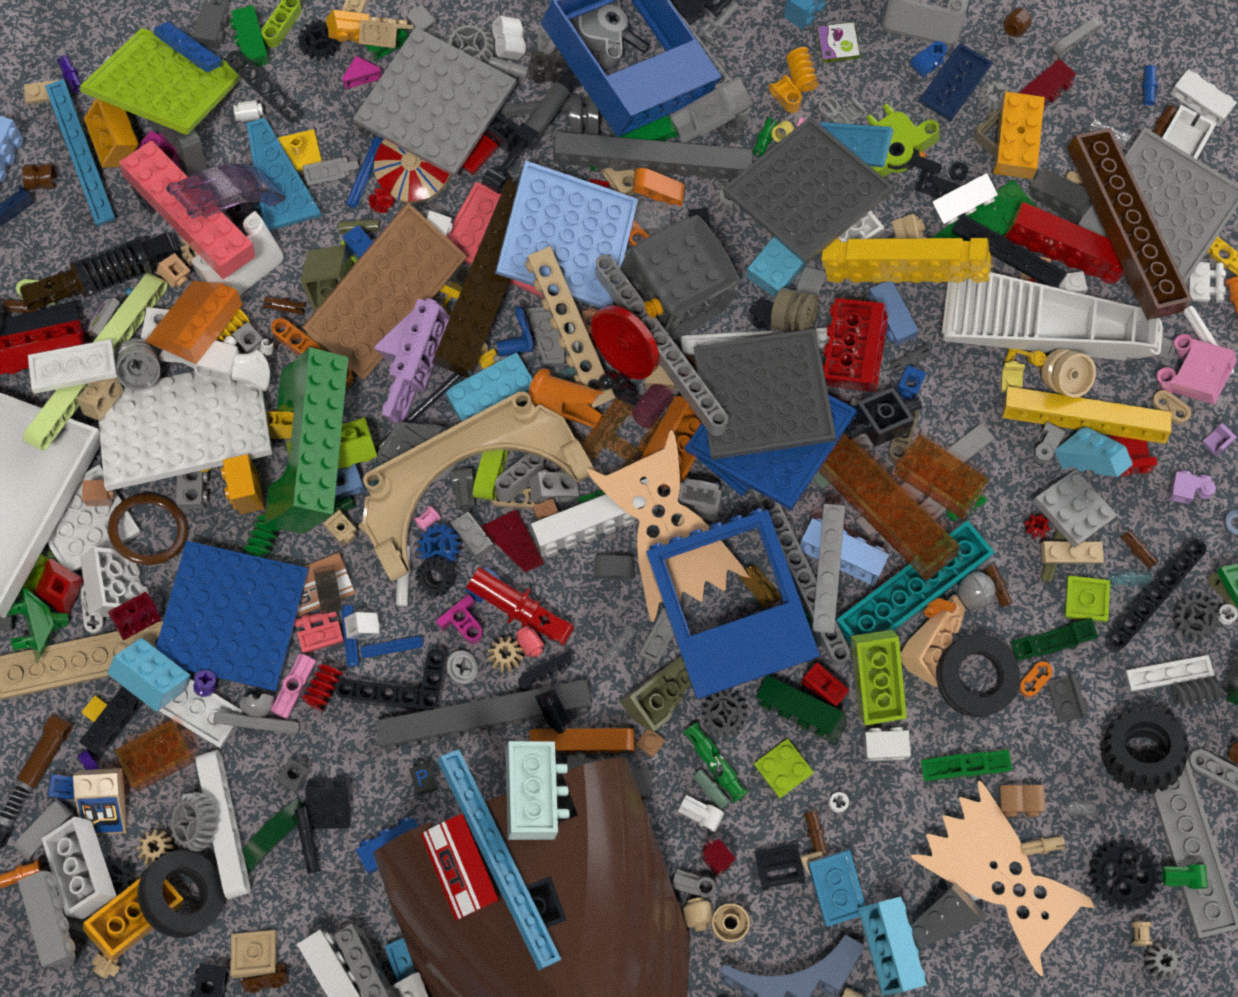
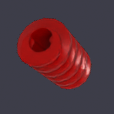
M319 664L318 669L321 672H314L317 680L311 679L309 681L313 687H306L305 691L309 695L303 694L301 698L310 707L324 712L320 705H328L324 700L325 697L332 698L328 690H335L332 683L340 681L336 677L337 675L344 676V674L334 667Z

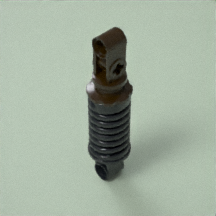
M163 233L144 242L135 237V239L126 242V244H120V248L114 246L112 250L106 249L105 253L103 251L99 252L98 256L92 254L90 258L85 257L81 260L69 262L70 269L64 272L62 270L58 271V274L26 284L20 288V293L28 310L39 309L44 305L66 297L71 298L76 293H81L85 298L87 295L97 292L98 288L100 290L105 289V284L107 287H111L113 285L112 281L116 285L119 284V277L122 282L127 281V276L129 279H133V269L137 276H141L144 273H152L151 265L162 262L174 253L178 255L179 250L171 233Z

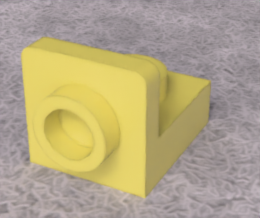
M1017 361L1004 363L1001 374V392H1006L1008 386L1023 387L1025 364H1020Z

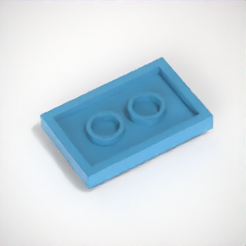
M847 849L807 862L824 926L829 927L859 917L858 908L864 907L865 902L851 851Z

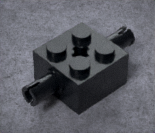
M893 387L857 402V415L855 418L858 423L846 427L845 434L849 440H852L865 433L874 447H877L909 433L914 422V417L911 413L922 409L921 400L918 401V397H914L903 403Z

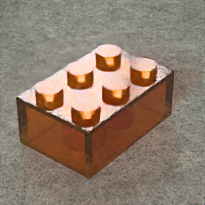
M173 719L114 750L131 787L137 792L196 761L179 725Z

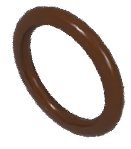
M140 494L123 500L114 508L107 523V533L110 543L123 558L141 565H156L174 558L182 550L188 536V525L184 514L172 501L154 494ZM146 503L159 505L169 511L177 524V537L173 545L168 550L157 555H141L129 550L121 541L118 533L120 518L129 508Z

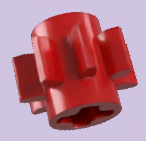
M377 188L374 190L375 194H370L369 205L373 208L374 212L387 213V208H392L393 196L389 193V190Z
M1041 513L1038 517L1031 514L1029 517L1030 521L1024 523V526L1028 527L1025 534L1030 533L1033 536V540L1037 536L1044 539L1046 536L1044 532L1048 533L1051 530L1050 527H1047V523L1050 520H1045Z

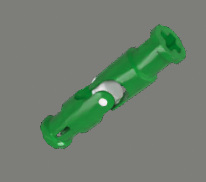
M699 723L693 724L683 732L684 737L687 736L694 745L693 749L706 763L720 786L728 791L733 798L732 802L736 803L749 793L748 789H744L737 780L738 776L724 757L719 754L711 739L706 737L700 730ZM723 766V774H719L715 769Z

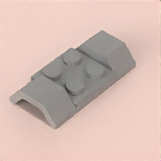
M738 76L670 116L681 136V142L686 144L700 135L703 136L732 120L737 114L753 106V103Z

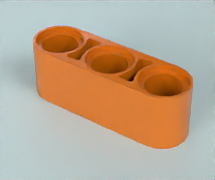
M638 168L634 173L632 190L669 206L670 204H677L680 207L683 205L685 185L652 170Z

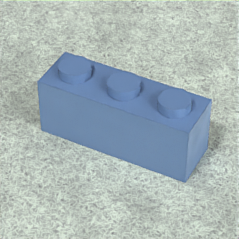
M884 282L870 288L867 301L885 303L889 313L886 329L887 340L893 342L894 346H898L916 338L919 330L894 283Z

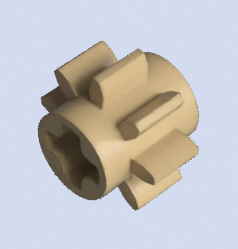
M97 953L92 960V964L95 965L92 971L107 979L109 974L114 977L120 969L116 965L119 959L117 958L111 963L104 954L100 955Z

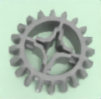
M470 21L469 25H465L462 22L461 27L455 25L454 30L449 29V35L444 37L446 43L452 46L458 43L459 50L489 65V59L495 51V42L490 31L487 32L485 26L480 28L479 23L473 26ZM480 41L484 43L482 51L478 47Z
M199 792L187 793L179 797L177 803H173L174 810L170 811L172 818L169 819L171 821L169 829L172 830L171 837L175 838L174 842L178 844L179 849L198 852L205 850L206 847H210V842L214 841L213 835L217 834L216 826L219 825L216 823L218 815L215 814L216 807L212 806L213 800H209L208 795Z

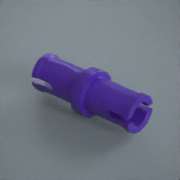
M62 55L63 62L60 57L57 58V63L62 70V76L64 80H67L71 91L78 93L77 86L80 89L81 85L78 71L72 66L69 57Z

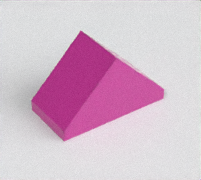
M355 56L343 75L342 80L345 89L378 81L382 74L380 67Z

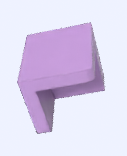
M1221 423L1202 443L1217 457L1237 437Z

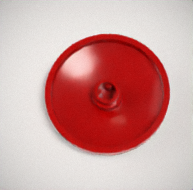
M615 305L604 306L594 314L591 320L593 340L601 355L614 369L633 379H645L656 371L659 365L658 347L652 334L639 318L628 310Z

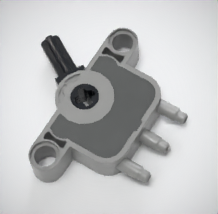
M620 0L569 20L572 21L573 27L588 49L599 51L600 64L606 69H613L622 56V40H625L642 53H646L650 47L649 43L629 31L631 25L628 24L627 15L620 7Z

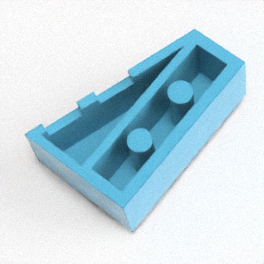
M1086 426L1078 430L1077 433L1054 450L1061 467L1064 469L1073 467L1077 468L1080 472H1084L1086 469L1094 471L1095 474L1118 477L1133 465L1124 445Z

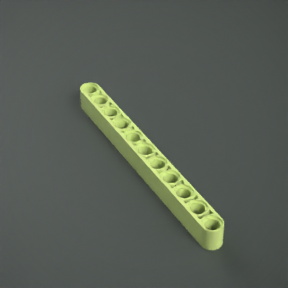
M150 273L145 274L94 342L111 339L115 357L118 346L124 341L129 340L144 321L147 307L154 308L167 289V281ZM89 383L57 389L24 432L23 441L42 451L46 450L80 406L77 398Z

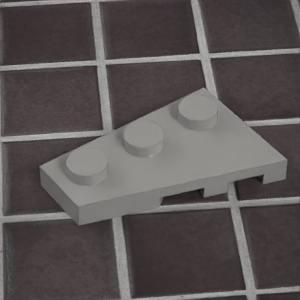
M564 305L556 306L555 308L556 313L559 315H564L566 312ZM543 307L525 308L545 366L566 365L565 348L561 349L557 338L560 336L557 329L553 330L549 319L551 315L549 311H545Z

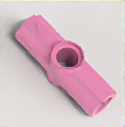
M299 653L289 675L283 680V687L272 706L271 712L280 717L289 718L299 696L304 691V686L316 664V660ZM292 682H298L299 685L296 690H289V685Z

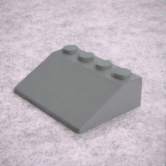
M40 871L18 880L41 966L64 968L73 966L76 958L74 953L75 944L69 936V922L63 915V901L56 890L57 880L52 872Z

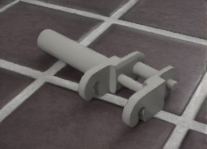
M733 2L715 23L713 20L707 19V24L703 28H699L700 34H704L705 39L716 46L718 41H714L711 35L718 29L724 34L728 33L726 28L723 29V25L739 8V5ZM711 26L713 29L709 33L706 30Z

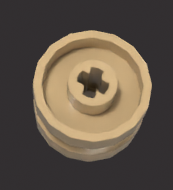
M1060 348L1051 352L1045 359L1042 367L1044 385L1049 390L1072 398L1081 397L1086 394L1093 386L1096 378L1094 361L1086 354L1067 348Z

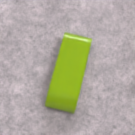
M281 0L261 30L266 46L275 48L283 41L301 15L302 7L300 0Z
M508 450L482 453L473 486L474 498L492 501L496 499L495 481L504 471Z

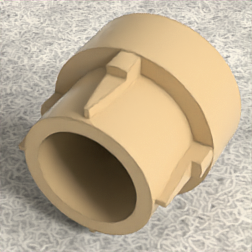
M725 904L715 911L711 925L715 936L725 943H735L743 939L747 934L750 920L747 912L741 906ZM729 917L734 918L737 922L736 928H726L724 924L725 919Z

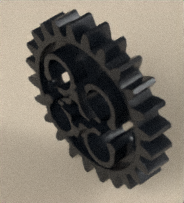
M1122 838L1119 845L1116 840L1111 841V846L1107 843L1103 845L1105 851L1097 850L1100 857L1092 858L1097 864L1089 867L1095 871L1089 877L1096 879V882L1091 884V886H1098L1099 889L1095 894L1102 893L1104 895L1101 900L1102 902L1109 899V907L1117 903L1118 910H1122L1125 905L1126 910L1130 911L1132 910V905L1137 910L1140 909V903L1146 906L1148 905L1147 899H1155L1152 892L1158 893L1160 891L1155 885L1162 883L1161 880L1157 879V876L1161 875L1162 872L1156 871V867L1160 863H1153L1152 860L1156 855H1148L1149 847L1142 850L1141 842L1134 846L1133 839L1129 840L1128 844H1126L1125 839ZM1125 854L1132 857L1133 863L1139 862L1142 855V863L1150 868H1143L1140 871L1136 870L1128 875L1127 878L1116 883V885L1123 884L1127 887L1128 893L1126 896L1119 892L1118 886L1113 887L1111 894H1109V886L1101 881L1108 882L1111 879L1114 880L1136 866L1135 864L1128 865L1125 863ZM1107 866L1114 868L1115 875L1113 878L1106 873ZM1138 872L1145 876L1144 884L1138 882L1136 877Z

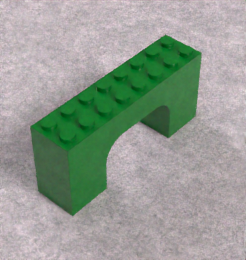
M309 347L281 371L277 409L294 413L291 445L285 472L281 478L268 488L264 526L305 534L333 515L348 357Z

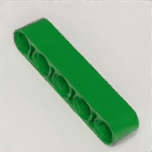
M667 115L619 136V138L666 142V139L675 138L678 132L670 116ZM589 166L590 170L593 171V172L595 171L596 168H599V167Z

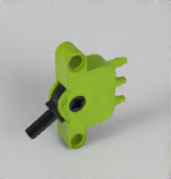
M888 104L883 105V109L888 116L879 122L872 115L867 116L866 119L871 126L891 127L894 130L884 167H871L883 178L891 172L902 173L907 170L912 171L914 167L934 175H938L941 172V164L920 156L921 152L939 141L940 130L938 122L932 119L926 120L916 127L905 113L895 112ZM930 130L935 131V132L932 133V134H928V133H927V132L930 131Z

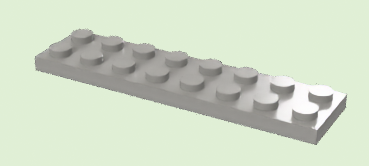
M1187 759L1181 777L1178 778V781L1173 786L1169 785L1167 790L1160 791L1157 789L1156 793L1152 794L1174 866L1207 865L1208 888L1189 889L1188 887L1181 886L1196 937L1199 939L1238 929V915Z

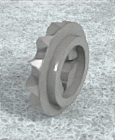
M991 79L988 83H984L981 88V101L989 108L1000 109L1004 93L1011 92V89L1008 88L1007 83H1002L1000 79L998 81ZM994 89L996 90V92H1000L999 99L998 97H996V95H992Z
M466 651L452 653L445 663L447 664L446 672L449 673L450 680L456 681L457 684H468L477 676V662ZM462 662V667L465 670L460 673V669L457 666Z

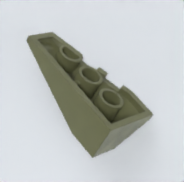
M681 656L619 700L629 716L651 732H655L671 718L676 705L680 703L687 687L691 685Z

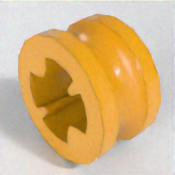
M652 298L651 302L646 301L644 303L645 311L650 318L653 319L656 315L660 316L663 314L662 305L657 298Z

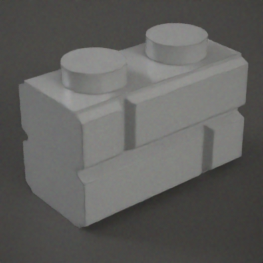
M466 512L451 523L452 528L455 529V534L460 535L459 539L476 561H479L494 550L493 543L486 537L484 531L469 512Z

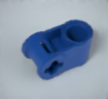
M941 41L933 42L911 60L910 66L922 78H926V74L932 73L934 69L944 62L947 46Z

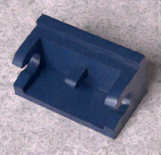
M21 185L17 187L19 189L18 192L0 204L1 226L34 204L29 194Z

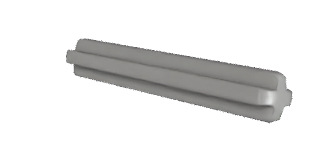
M215 712L213 723L293 734L298 733L299 723L293 721Z

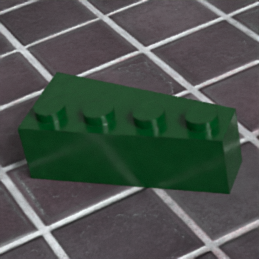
M768 675L755 697L761 709L767 712L772 710L785 721L790 720L801 729L808 730L835 746L847 726V721L842 711Z

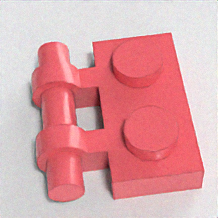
M335 608L330 610L323 609L320 610V613L310 616L306 614L302 615V618L296 619V628L302 626L305 628L304 631L297 632L303 654L344 642L339 621L330 623L329 618L337 616ZM323 621L324 625L312 628V623Z

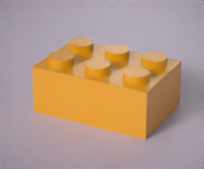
M95 99L86 113L84 121L102 168L120 167L119 162L132 154L137 148L138 139L134 135L131 121L128 119L125 110Z
M248 454L223 459L224 466L220 467L222 478L225 479L227 487H224L225 495L229 499L230 504H233L234 510L237 509L240 514L265 509L258 471Z

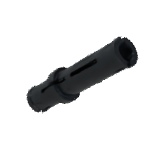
M308 806L294 809L302 844L301 855H304L307 874L321 871L317 855L319 850L314 842Z

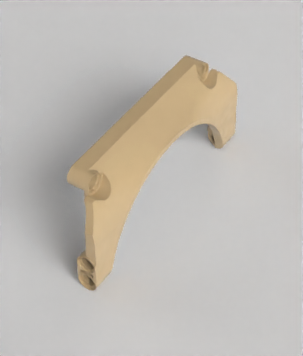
M517 392L367 472L363 482L371 496L365 497L362 524L391 582L411 572L407 554V538L411 518L419 500L431 483L456 463L471 456L490 451H520L542 457L554 463L577 483L589 477L587 469L594 470L563 416L545 408L541 404L535 408L528 393ZM521 401L528 402L524 407L518 406ZM373 480H379L376 486H370Z

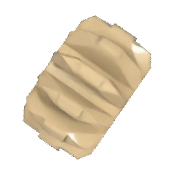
M500 637V644L494 641L491 643L495 649H488V654L492 655L488 657V661L494 662L492 665L493 669L498 668L500 665V673L504 672L505 667L508 668L510 673L512 672L511 665L519 668L517 661H523V656L519 655L523 652V648L518 647L519 642L517 640L511 644V637H508L506 642ZM504 651H508L510 657L507 656L506 659H503L501 652L504 654Z
M157 829L153 830L152 835L146 831V839L139 838L143 845L136 847V850L142 851L138 857L139 859L145 858L144 864L149 865L151 862L153 863L168 853V850L175 849V846L170 845L173 838L166 837L167 832L165 831L159 834ZM153 844L160 847L158 851L151 848Z

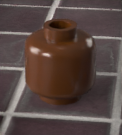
M1022 8L1012 9L1003 21L1005 32L1013 37L1023 36L1032 24L1030 14Z

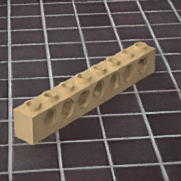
M551 246L528 255L525 266L529 273H533L535 278L533 281L534 287L537 292L542 294V306L551 315L549 319L553 330L557 329L560 336L557 338L561 349L565 348L568 356L565 359L569 368L573 367L576 373L573 376L576 384L588 387V382L591 379L598 383L599 377L605 374ZM541 266L549 269L548 277L540 275L539 268ZM549 285H554L557 288L558 293L556 296L548 294L547 288ZM557 304L565 306L566 312L564 315L556 313L555 308ZM565 323L573 325L574 331L572 334L565 333ZM574 342L581 344L582 350L580 353H575L572 350ZM582 361H587L590 364L588 372H583L580 369ZM598 385L596 390H601L604 394L598 395L594 403L588 405L594 408L615 399L612 389L603 390Z

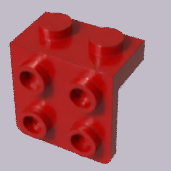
M1107 436L1126 447L1133 464L1119 477H1127L1139 473L1140 475L1149 474L1158 465L1157 458L1150 457L1147 441L1120 436Z

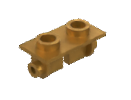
M750 565L745 569L748 577L739 576L764 609L781 597L756 565L752 567Z

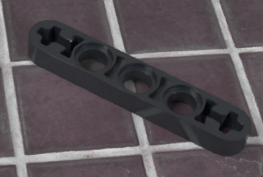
M236 50L228 53L226 58L227 64L287 121L297 123L302 119V110L248 58ZM233 56H240L239 61L245 65L242 69L237 63L232 64ZM249 68L255 70V76L252 79H247L245 76V72ZM262 82L269 83L270 89L267 92L260 91L259 87ZM277 95L284 97V103L281 106L274 104V98ZM287 105L293 111L297 109L296 118H289L291 114L284 109Z

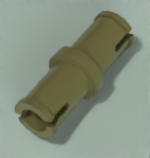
M356 219V221L338 223L339 234H346L357 225L364 232H380L379 219L363 221Z

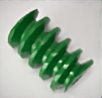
M260 514L256 517L259 522L253 524L256 530H251L250 534L252 537L247 538V542L250 545H245L243 548L248 555L265 558L263 554L271 553L266 547L274 546L269 540L277 539L273 531L279 532L280 529L264 526L265 515Z

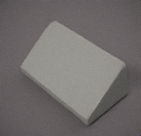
M804 267L796 287L798 295L805 292L808 295L818 296L826 272Z

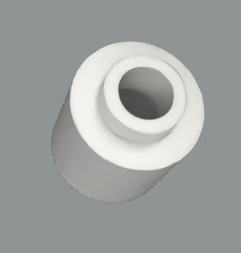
M257 100L239 102L238 105L233 106L236 121L261 119L260 115H264L262 103H258Z

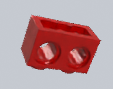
M818 663L811 668L801 682L822 702L834 708L838 707L850 691Z

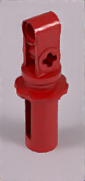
M478 567L466 586V589L507 613V616H509L508 624L514 619L518 620V622L522 623L523 627L530 625L553 641L554 639L560 642L561 646L566 644L575 629L567 621L558 618L539 606L540 602L538 600L530 599V589L527 588L524 593H520ZM543 617H545V618H546V621H545L546 623L542 626V625L540 624V623H541V620H540V619H542Z

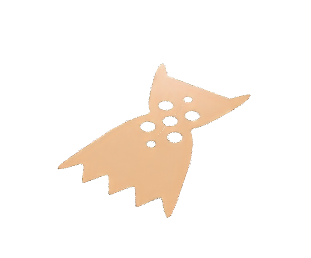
M672 430L669 432L666 446L663 450L605 476L594 470L587 469L589 476L601 490L625 512L638 518L640 522L637 534L638 562L647 608L652 622L656 618L658 605L662 601L646 557V551L649 550V546L661 543L663 546L669 544V539L672 537L681 536L683 539L689 537V533L701 529L704 532L710 528L699 516L678 502L680 472L677 443ZM641 477H647L648 483L645 485L641 484ZM661 484H667L670 487L671 491L667 497H661L657 492ZM636 496H642L646 500V505L641 509L633 506V499ZM655 504H660L665 508V514L662 518H657L652 514V508ZM676 513H680L684 517V523L681 526H674L671 522V517ZM650 525H656L660 530V534L656 538H651L647 535L646 531ZM721 540L665 559L679 603L681 602L682 592L702 602L705 581L725 591L727 570L748 577L742 565Z
M978 781L981 802L960 797L959 800L965 819L962 820L944 815L943 819L948 838L926 834L932 856L911 855V857L953 885L957 883L963 891L988 902L1006 906L1009 921L1027 958L1036 972L1043 976L1040 954L1080 907H1095L1090 897L1049 878L1032 874L1027 855L1022 853L1021 842L1017 834L1001 812L990 792L981 781ZM991 861H995L998 866L996 869H992L990 867ZM1014 861L1020 863L1022 866L1021 874L1013 875L1009 870L1010 863ZM999 881L1003 883L1005 891L1002 895H996L992 891V884ZM1020 883L1024 885L1026 893L1023 897H1017L1013 893V886ZM1040 885L1046 889L1047 895L1044 899H1038L1034 895V888ZM1023 905L1029 909L1030 913L1027 919H1020L1017 916L1016 910L1019 906ZM1043 911H1046L1049 914V918L1047 920H1044L1041 917V913Z

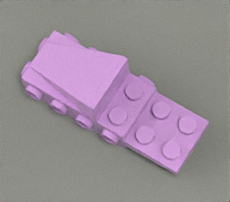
M428 298L425 301L418 299L414 309L375 346V350L386 361L391 362L389 375L395 381L390 386L388 400L383 404L382 415L394 426L398 421H403L407 417L416 391L425 392L434 368V364H432L433 357L450 318L448 313L436 301Z

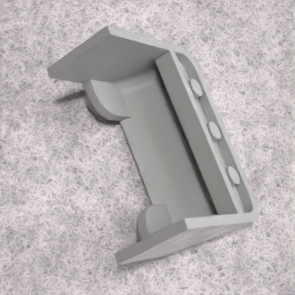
M888 0L883 27L888 32L929 42L941 41L946 46H952L958 41L969 0H949L947 8L912 0Z

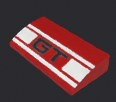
M463 814L457 815L421 833L456 921L499 902Z

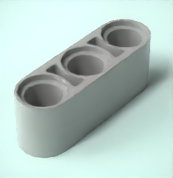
M528 453L502 473L495 481L497 498L502 502L511 501L529 487V479L537 471L545 470L544 458Z
M60 800L55 801L15 842L14 847L29 862L35 859L34 856L39 851L42 852L44 850L41 838L75 817V814Z

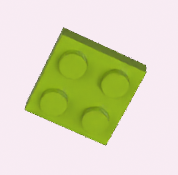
M1068 576L1066 580L1064 618L1076 620L1092 618L1094 622L1107 623L1109 616L1110 580Z
M788 738L753 764L779 799L814 774L813 770Z

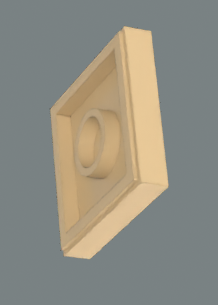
M276 930L231 934V978L263 976L276 973Z

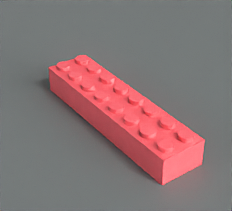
M152 140L119 162L123 177L223 280L256 257L253 243Z

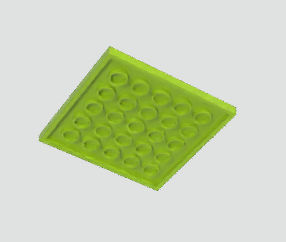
M141 28L80 85V92L188 135L242 78L224 60H222V66L207 73L156 37L154 32Z

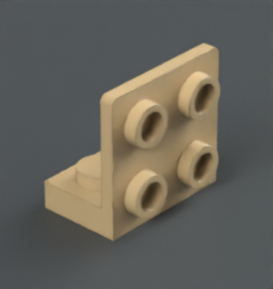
M369 17L368 20H360L359 44L395 48L397 28L414 29V25H408L407 20Z

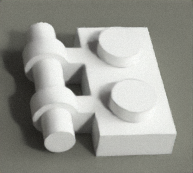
M1200 262L1188 279V290L1193 301L1209 302L1210 295H1215L1217 303L1224 302V295L1226 294L1224 278H1226V271L1224 270L1223 263H1216L1215 270H1210V263ZM1210 278H1215V287H1210Z

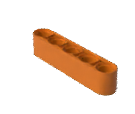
M278 318L272 322L271 330L274 337L296 355L300 356L309 347L327 351L287 320ZM282 327L286 328L282 333L277 332ZM301 339L299 344H292L294 340ZM348 366L345 388L350 387L354 381L351 369Z
M554 729L529 730V741L555 742V753L557 751H564V753H578V751H586V753H599V751L621 753V751H629V753L634 752V729H566L562 734L555 732Z

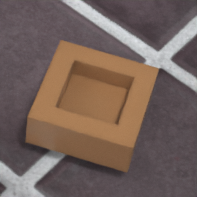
M647 729L635 746L653 758L665 743V740L655 732Z

